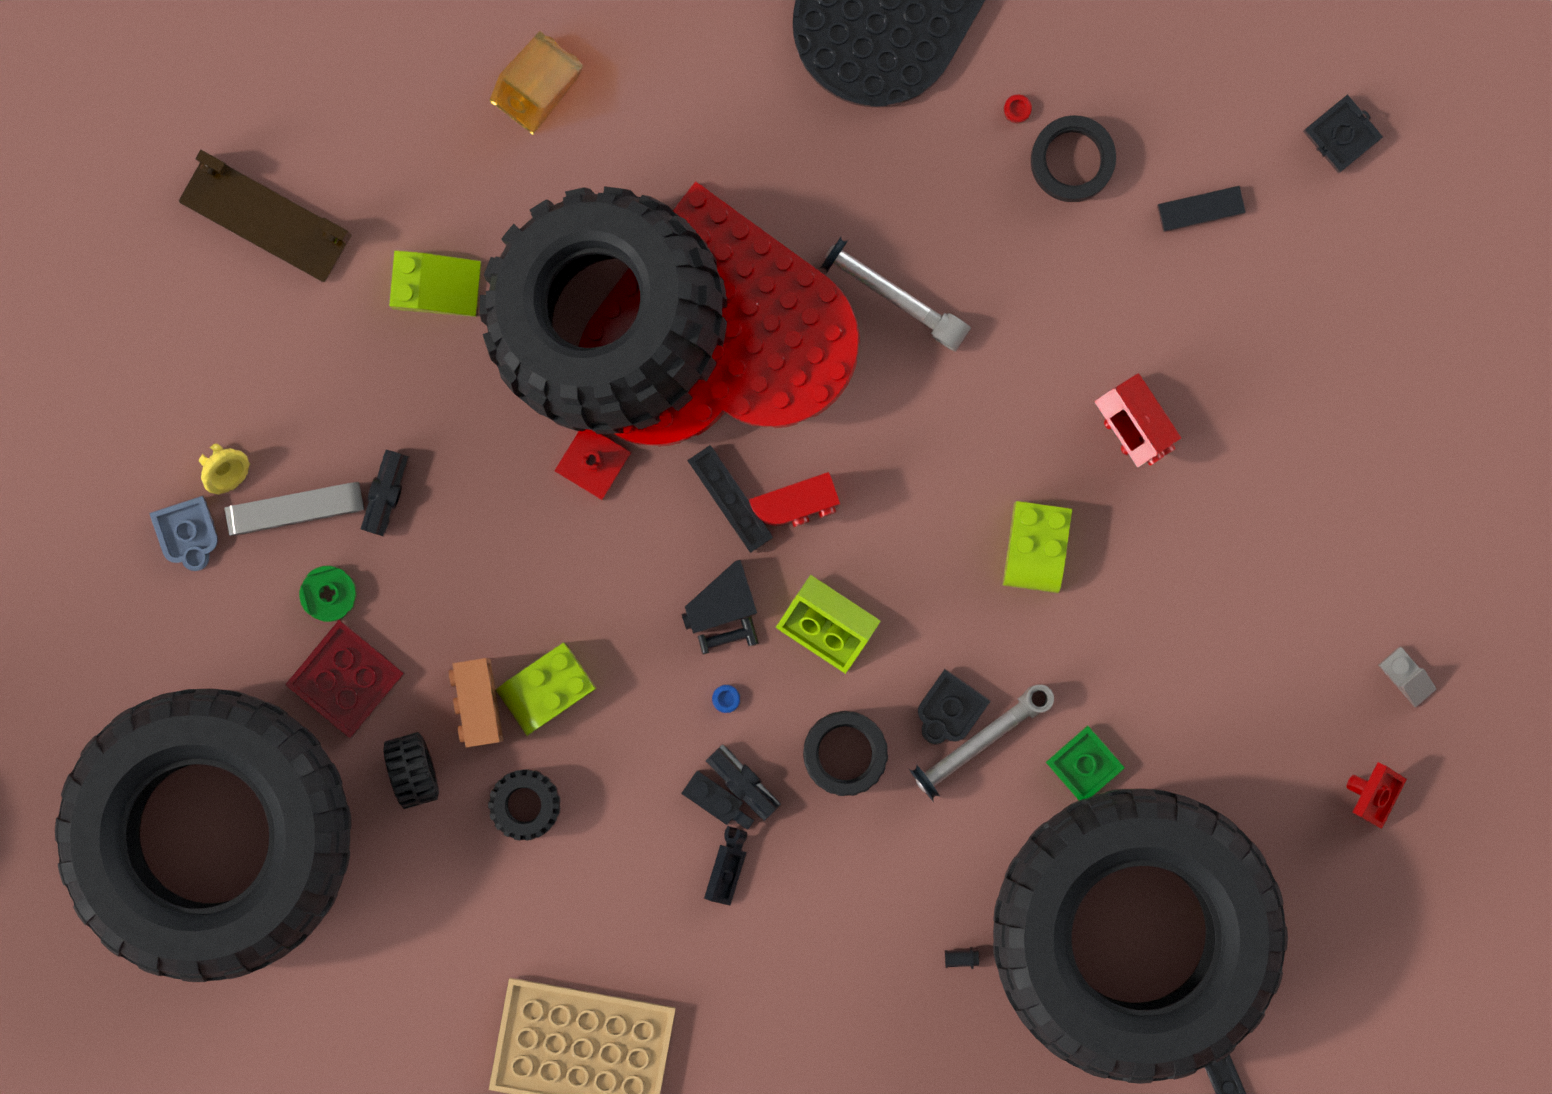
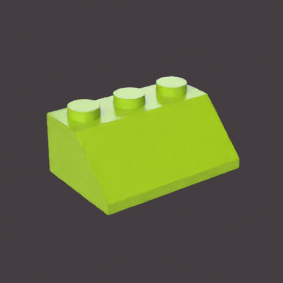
M810 575L776 628L846 674L879 625L880 620Z

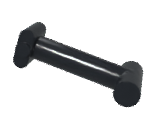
M752 617L741 619L743 628L705 638L704 634L698 635L697 638L702 654L709 653V648L746 639L748 646L759 644Z

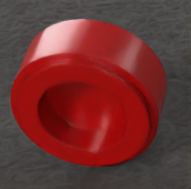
M1020 94L1012 95L1004 104V115L1012 123L1019 124L1025 122L1032 112L1030 100Z

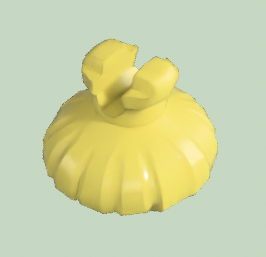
M213 444L210 447L213 450V455L207 458L202 454L199 458V462L203 466L201 480L208 492L219 495L234 490L243 482L248 474L250 463L242 451L231 448L223 450L219 444Z

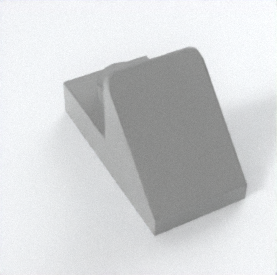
M1398 647L1378 664L1414 707H1417L1436 690L1435 685L1424 668H1419L1402 647Z

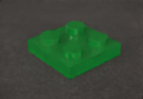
M1088 725L1045 761L1078 801L1095 795L1125 768Z

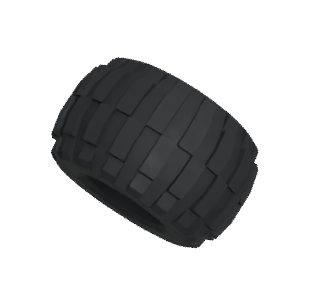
M604 186L603 193L598 192V194H595L590 188L586 187L565 191L566 197H563L562 202L554 205L546 199L531 208L530 212L533 218L520 229L513 224L501 238L506 244L501 256L490 257L484 273L485 280L490 284L489 291H486V295H480L481 322L488 329V332L483 334L491 361L499 368L500 377L509 389L538 414L551 419L560 426L575 431L589 429L593 430L596 434L624 433L623 427L634 425L638 429L647 428L661 422L659 418L661 416L660 413L668 408L673 407L676 411L683 408L693 399L688 393L699 379L707 382L713 372L716 361L712 358V355L717 345L723 346L727 328V321L722 316V308L727 307L724 280L718 274L717 261L707 244L690 224L673 212L668 205L651 196L642 195L638 197L631 190ZM609 259L621 260L633 271L640 289L639 311L632 326L616 341L596 348L579 347L562 339L553 328V315L558 298L565 286L574 276L590 265Z

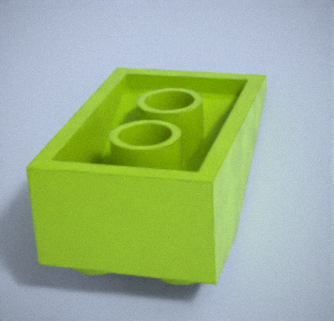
M394 250L389 306L393 310L476 317L481 261Z

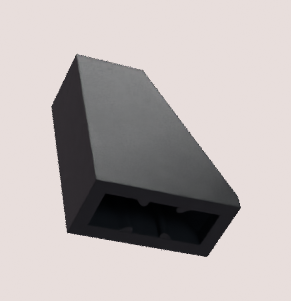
M741 560L733 562L685 606L686 613L681 615L686 630L692 629L693 634L757 614Z

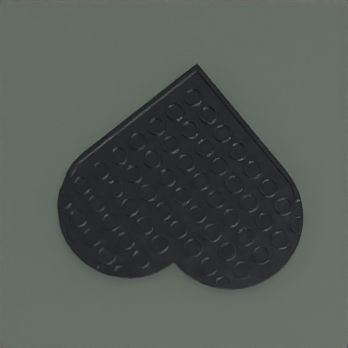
M796 0L793 10L794 42L805 69L825 91L854 105L889 107L907 102L921 95L937 82L949 66L986 0Z

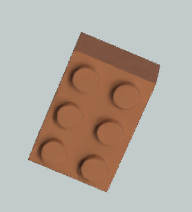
M491 658L452 663L453 669L449 670L451 687L456 686L458 697L453 698L455 714L461 715L462 725L458 726L460 743L465 742L466 747H473L504 741Z

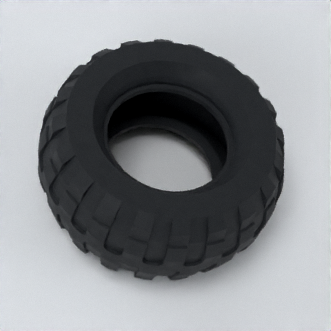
M212 688L186 689L152 697L134 707H130L112 719L111 723L105 726L100 733L95 735L86 744L80 753L81 757L74 769L67 776L61 792L62 801L59 815L55 822V841L58 844L59 863L57 864L63 886L65 885L74 903L73 908L85 926H89L101 939V943L116 956L125 958L147 973L181 979L186 982H207L238 978L265 968L283 958L303 943L320 924L325 915H327L338 896V891L349 865L350 829L352 828L351 813L343 790V782L336 766L331 762L318 739L306 727H303L297 720L289 716L286 711L274 704L238 691ZM193 764L219 767L238 776L255 792L267 816L269 846L263 867L253 883L243 893L225 902H195L173 893L152 873L142 851L140 825L148 799L165 778L175 771Z
M1116 789L1070 804L1040 825L1030 835L1027 842L1008 866L996 900L993 917V951L999 977L1010 1004L1027 1029L1051 1053L1072 1066L1096 1077L1145 1084L1152 1083L1153 1081L1184 1078L1213 1062H1219L1232 1053L1235 1047L1261 1023L1273 995L1278 991L1283 976L1282 967L1285 950H1287L1288 930L1283 910L1284 902L1278 883L1275 881L1266 863V859L1258 847L1229 818L1211 807L1183 795L1156 789ZM1135 866L1159 867L1179 876L1197 897L1203 911L1206 927L1203 953L1191 976L1170 994L1147 1002L1119 1001L1093 989L1081 975L1072 949L1073 922L1078 907L1085 895L1096 883L1109 874Z

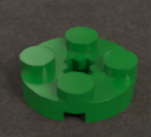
M321 566L310 571L303 580L299 590V598L303 609L313 618L324 622H333L344 618L354 608L357 596L356 586L351 576L343 569L333 566ZM325 586H329L330 590L335 589L336 595L332 596V601L330 602L326 598H321L320 593L324 592Z

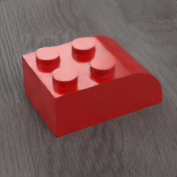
M829 472L749 499L754 514L764 523L772 526L792 523L793 527L808 523L810 521L809 516L819 514L820 518L836 513L835 508L840 506Z

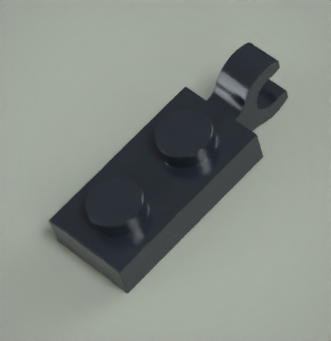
M698 770L681 793L726 825L733 819L748 830L755 821L739 810L743 804L740 799Z
M727 826L724 832L726 846L720 845L704 899L731 906L747 852L742 850L743 844L747 839V832Z

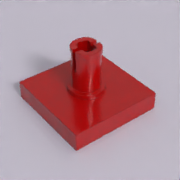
M585 429V431H578L554 471L600 500H603L631 455V452L602 434H596L593 430Z
M1377 762L1368 781L1359 776L1352 775L1346 787L1348 790L1360 795L1352 813L1382 829L1407 779Z

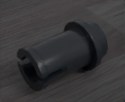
M970 947V950H945V968L971 967V969H974V966H979L978 949Z

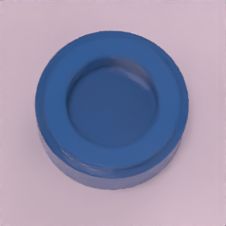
M722 685L713 693V705L720 712L730 713L739 706L740 694L733 686Z

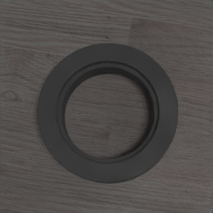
M1078 115L1064 116L1049 123L1038 135L1031 152V170L1037 184L1051 197L1065 202H1080L1097 195L1111 179L1116 165L1115 145L1107 130L1093 119ZM1070 132L1083 134L1089 137L1097 146L1100 153V167L1096 176L1089 182L1075 186L1066 185L1055 179L1050 173L1046 162L1047 149L1050 143L1062 134Z

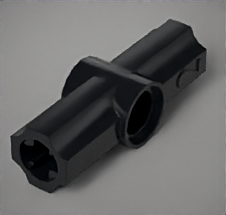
M385 450L378 475L373 479L367 499L369 503L360 528L361 530L384 537L392 510L396 508L401 495V482L409 456Z
M723 744L706 760L726 781L725 785L741 801L744 800L764 821L781 805L761 784L760 778L746 764L743 765Z

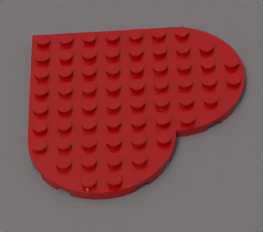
M695 181L673 212L690 224L707 244L717 261V271L724 280L727 297V307L722 308V316L727 321L723 346L717 345L714 349L712 358L716 361V366L707 382L699 379L688 392L693 399L679 411H676L673 407L668 408L660 413L661 416L659 418L661 422L647 428L638 429L634 425L623 427L624 433L615 434L626 441L638 445L661 447L680 444L681 441L695 435L699 436L708 430L724 413L743 423L757 427L783 428L798 425L799 422L816 417L827 410L841 396L848 386L857 365L858 346L860 343L858 324L849 301L837 285L826 275ZM630 268L589 320L580 339L579 347L596 348L605 346L619 339L632 326L639 311L640 289L637 278Z

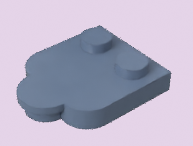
M204 495L149 513L163 555L167 560L174 563L182 562L191 571H199L207 566L210 558L209 552L213 551L218 544V534Z

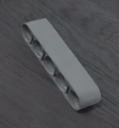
M353 482L233 505L224 509L229 536L358 512L364 510L360 484L359 482Z

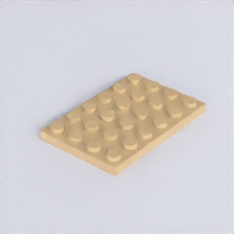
M509 978L489 1090L509 1094H660L676 1008Z

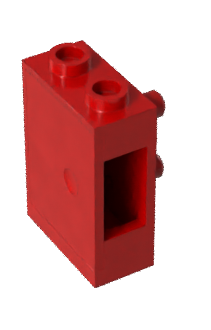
M1139 373L1094 401L1105 417L1104 426L1107 429H1113L1122 443V453L1130 455L1137 467L1145 462L1151 466L1176 449L1173 444L1180 440L1181 436Z

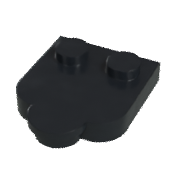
M944 668L918 707V716L923 722L922 735L924 739L932 744H940L946 739L953 742L964 739L991 700Z

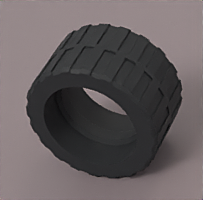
M839 711L819 719L811 727L804 742L803 759L806 770L816 785L830 794L854 796L869 790L870 787L879 781L881 775L884 774L886 763L888 762V746L884 734L871 719L857 712ZM839 727H852L861 731L868 738L872 748L871 762L866 771L850 780L832 777L823 769L819 760V747L823 738L830 731Z

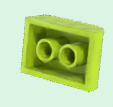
M1020 501L1014 502L1003 586L1059 593L1064 572L1072 509Z
M563 642L503 683L496 691L526 736H528L597 688L567 644Z

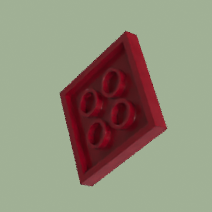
M338 620L285 685L347 737L352 738L405 673L345 623Z

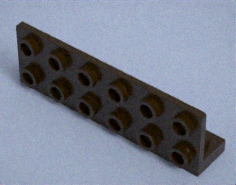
M200 149L195 158L199 165L181 195L179 203L319 281L326 282L352 234L328 219L319 217L234 170L225 162Z

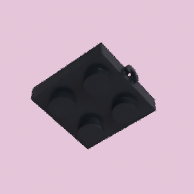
M1348 94L1303 131L1317 147L1316 150L1322 154L1323 158L1327 159L1338 174L1383 138L1370 122V115L1365 110L1361 111Z

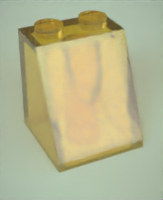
M539 31L499 74L489 101L533 135L576 82L584 65L579 62L576 56L567 53L558 46L553 38Z

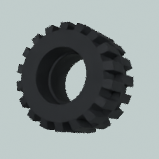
M419 732L385 741L383 753L388 776L395 797L402 808L408 809L437 800L439 787L435 769L426 742Z
M529 769L516 770L500 779L491 791L490 802H488V808H490L489 815L491 820L494 821V826L497 830L502 831L506 837H511L518 841L533 840L548 832L556 823L561 809L560 795H558V789L555 784L550 781L551 779L541 774V772ZM521 788L535 791L541 800L540 813L535 819L527 822L515 819L508 809L510 796L514 791Z

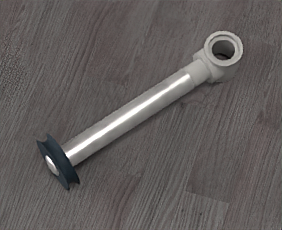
M841 237L835 245L830 247L825 256L826 260L820 268H825L828 272L832 264L836 265L933 330L931 332L933 338L942 345L955 352L957 351L971 329L968 324L950 313L940 315L843 251L842 249L847 241H843Z
M1045 685L1029 687L1023 695L1017 698L1018 704L925 773L916 764V769L910 770V772L916 779L919 788L932 801L935 796L940 797L934 786L1030 716L1033 719L1041 712L1049 710L1054 702L1052 690ZM1035 691H1041L1045 695V702L1040 707L1032 703L1031 697Z

